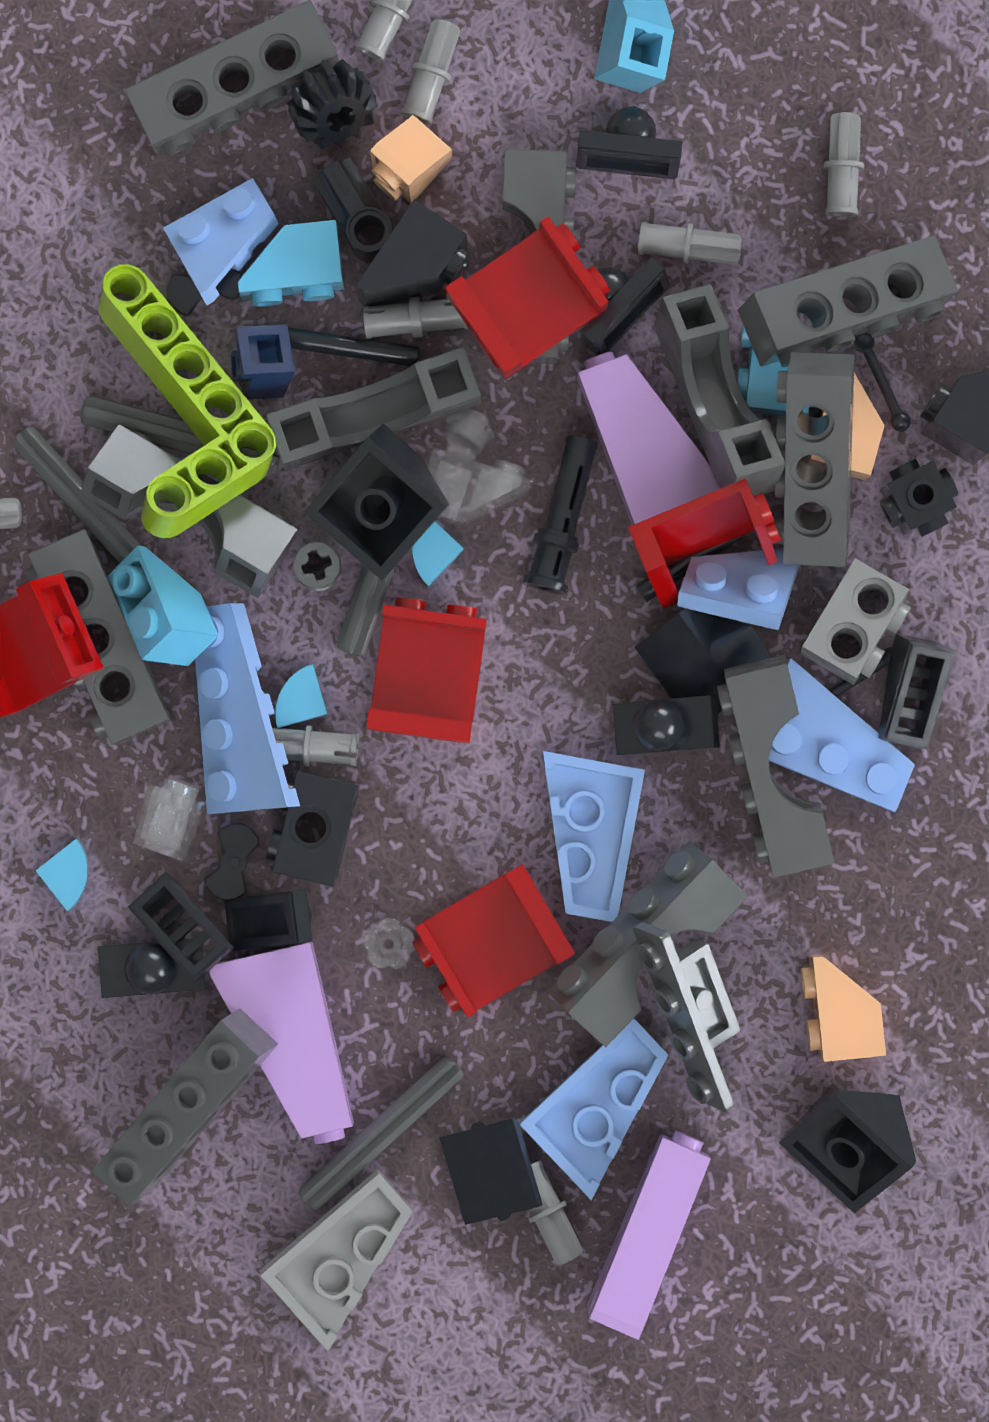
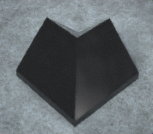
M687 608L634 647L671 699L716 695L717 713L723 711L717 686L726 684L724 669L771 658L750 623Z
M834 1084L825 1091L779 1142L854 1214L913 1168L917 1162L900 1095L840 1090Z

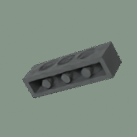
M308 0L125 89V92L156 155L165 150L168 155H175L194 145L196 142L194 136L210 128L213 129L214 133H219L235 126L242 120L240 114L251 108L259 106L260 110L263 111L279 105L288 98L286 91L291 89L290 85L305 81L303 69L314 73L319 70L322 60L333 67L339 61V58L312 1ZM279 49L291 51L296 56L293 65L281 71L271 68L267 62L274 51ZM231 72H242L249 77L247 87L241 92L229 93L221 87L223 79ZM186 94H195L203 99L200 110L190 116L179 114L176 111L178 100Z
M933 235L754 292L737 311L760 366L763 367L779 361L781 367H788L791 352L810 353L809 351L824 346L827 353L835 352L856 341L855 336L870 332L872 338H877L893 332L901 326V321L913 317L916 323L932 320L945 312L943 305L958 292V289L937 239ZM888 284L895 286L900 291L902 299L891 293ZM842 298L850 300L856 306L858 313L850 311L844 305ZM797 312L806 315L810 319L813 328L802 324L797 316Z
M791 352L788 370L778 371L777 402L786 403V419L777 420L776 442L780 451H785L786 465L778 484L775 485V498H784V514L776 513L775 526L781 541L774 544L784 545L783 564L846 567L850 533L855 355ZM818 407L825 411L827 415L813 418L806 415L803 409ZM816 455L821 457L825 463L810 465L802 457ZM813 502L822 506L823 510L810 512L801 505Z
M83 529L29 553L28 556L33 567L25 570L29 581L58 573L63 574L66 583L74 579L84 580L89 590L88 597L83 604L77 606L87 630L94 626H103L108 631L109 644L103 652L98 654L104 668L74 683L79 692L87 689L95 708L88 711V716L98 738L101 740L108 737L110 743L117 746L173 721L147 661L141 660L108 579L109 574L91 533ZM123 673L130 682L129 694L121 701L111 702L105 696L104 683L110 675Z
M241 1009L220 1020L95 1166L92 1172L129 1207L157 1186L277 1047L278 1043Z

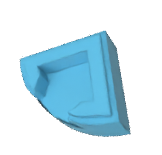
M435 521L412 546L417 572L428 587L464 551V548Z
M313 664L297 671L281 689L275 712L278 729L328 714Z
M79 839L72 841L36 870L67 911H70L83 896L88 879L87 854Z

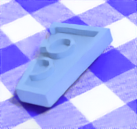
M790 658L787 665L799 714L786 723L776 735L770 749L769 762L891 812H896L915 764L891 743L879 739L877 731Z
M543 751L565 913L613 922L619 914L645 770Z
M633 1018L606 1048L601 1045L519 1123L590 1200H592L597 1191L600 1181L612 1159H614L635 1115L640 1110L668 1057V1053Z

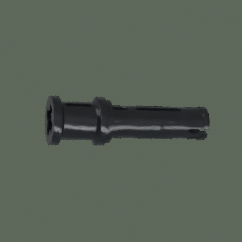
M573 435L566 436V445L554 485L544 528H539L538 533L534 534L533 541L537 544L530 574L524 575L522 584L528 587L559 595H567L569 587L565 584L570 559L572 554L577 553L579 549L578 538L574 534L586 494L595 452L599 446L593 440Z

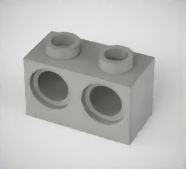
M855 558L804 642L801 655L855 685L861 674L870 678L885 653L884 650L877 647L887 629L895 634L898 632L911 609L910 606L903 603L909 589ZM866 591H876L885 598L887 607L879 614L865 613L859 607L858 597ZM844 634L853 636L860 644V653L850 659L838 657L831 647V642L837 636Z

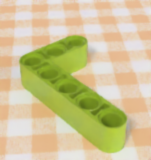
M120 264L112 267L104 276L98 302V312L104 323L204 445L155 477L147 488L141 511V521L145 529L152 535L159 538H172L260 482L267 475L276 448V437L269 425L145 273L138 267ZM125 293L130 295L133 300L122 301L113 294ZM148 331H156L158 333H161L165 338L162 340H154L149 338L144 333ZM188 370L197 377L186 379L179 376L176 371ZM218 408L226 412L229 417L217 418L212 416L207 410ZM250 447L255 449L260 456L250 458L242 454L239 449ZM198 475H213L220 483L215 485L203 483L198 478ZM156 502H172L179 510L174 512L163 511L156 505Z

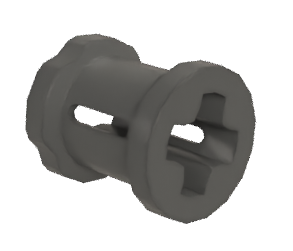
M321 542L308 543L301 547L295 555L293 562L294 573L303 586L309 587L315 592L327 591L334 587L342 572L341 561L335 550ZM314 554H319L323 561H332V565L325 569L326 578L322 580H317L313 573L304 574V569L311 565L310 557Z

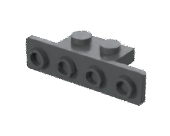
M640 922L633 927L638 942L636 948L637 956L650 973L656 989L653 991L654 1000L658 1008L666 1015L672 1031L670 1035L671 1045L682 1058L689 1076L686 1079L687 1087L693 1097L701 1104L706 1103L726 1112L734 1107V1103L713 1049L741 1030L709 944L695 939L676 952L671 936L667 931Z

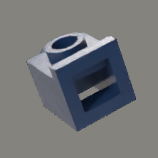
M287 324L236 327L237 350H233L231 353V372L233 380L235 382L239 381L243 395L247 400L284 398L295 372Z

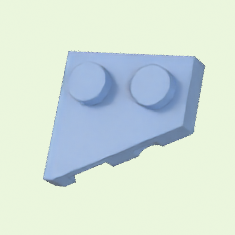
M252 178L165 226L163 229L206 305H209L219 296L216 286L231 268L240 271L251 258L253 249L259 243L264 242L279 223Z
M784 548L774 549L778 562L768 565L762 550L691 557L679 590L677 606L779 630L800 565L783 564Z

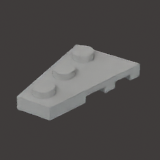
M377 1169L260 1270V1276L321 1345L329 1351L338 1336L337 1332L350 1311L353 1312L362 1297L363 1289L377 1266L382 1264L413 1210Z

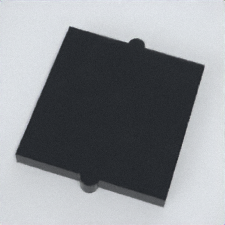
M517 1117L487 1125L478 1121L472 1124L471 1129L440 1137L465 1225L496 1217L498 1220L504 1221L510 1218L512 1213L543 1205Z

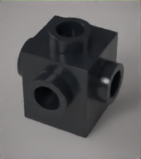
M914 459L889 472L892 482L886 484L880 490L884 498L879 500V503L892 528L899 526L903 536L917 529L920 536L923 537L949 524L945 514L957 507L953 498L958 496V490L946 468L938 471L934 461L920 467L917 459ZM915 487H925L931 498L928 504L921 505L914 500L913 491Z

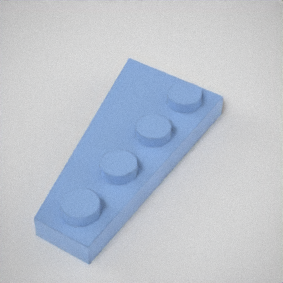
M229 603L207 606L219 635L195 659L207 814L300 806L296 789L288 788L283 766L288 764L283 743H276L269 716L275 714L270 695L264 694L260 687L257 671L261 668V663L244 603Z

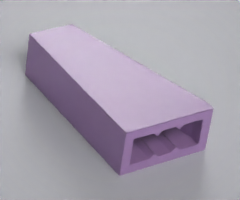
M607 352L584 362L586 370L578 372L577 381L631 525L720 489L710 464L628 355L615 359L613 352Z
M313 941L216 964L209 971L210 977L231 1014L241 1009L278 1043L277 1047L260 1066L301 1138L313 1136L315 1144L345 1138L344 1128L352 1127L354 1120Z
M675 1130L672 1138L660 1134L587 1303L588 1314L591 1320L639 1340L711 1160L708 1154L701 1151L704 1142Z

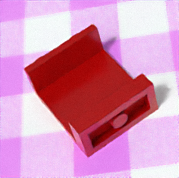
M549 216L540 221L539 229L471 277L465 280L461 276L445 287V296L504 380L606 311L609 301L604 295L610 292V288L593 265L587 270L575 254L580 249V246L572 232L564 223L556 227Z
M746 478L628 527L645 571L663 609L677 604L679 596L668 568L669 565L741 535L754 531L768 565L778 562L772 544L781 541V538L775 526L774 518L763 492L753 496Z
M62 573L29 581L15 589L18 594L17 596L0 604V718L16 714L104 668Z
M396 597L395 606L383 605L382 631L372 702L368 712L366 729L470 744L487 619L477 618L478 609L473 607L448 604L446 613L426 611V601Z
M523 864L415 926L419 937L411 941L425 966L428 968L436 963L446 980L438 985V988L452 1012L454 1013L462 1008L467 1018L475 1014L478 1009L556 963L558 965L575 955Z

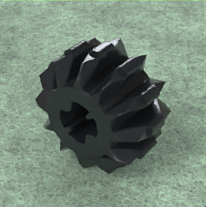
M343 59L338 61L333 67L322 60L319 70L314 73L303 69L305 81L290 85L293 98L287 102L288 113L295 123L294 126L299 135L304 137L307 142L313 141L322 150L332 141L342 149L346 138L354 136L361 139L360 128L374 124L372 111L378 106L376 95L370 87L371 83L365 73L360 71L358 67L352 68Z

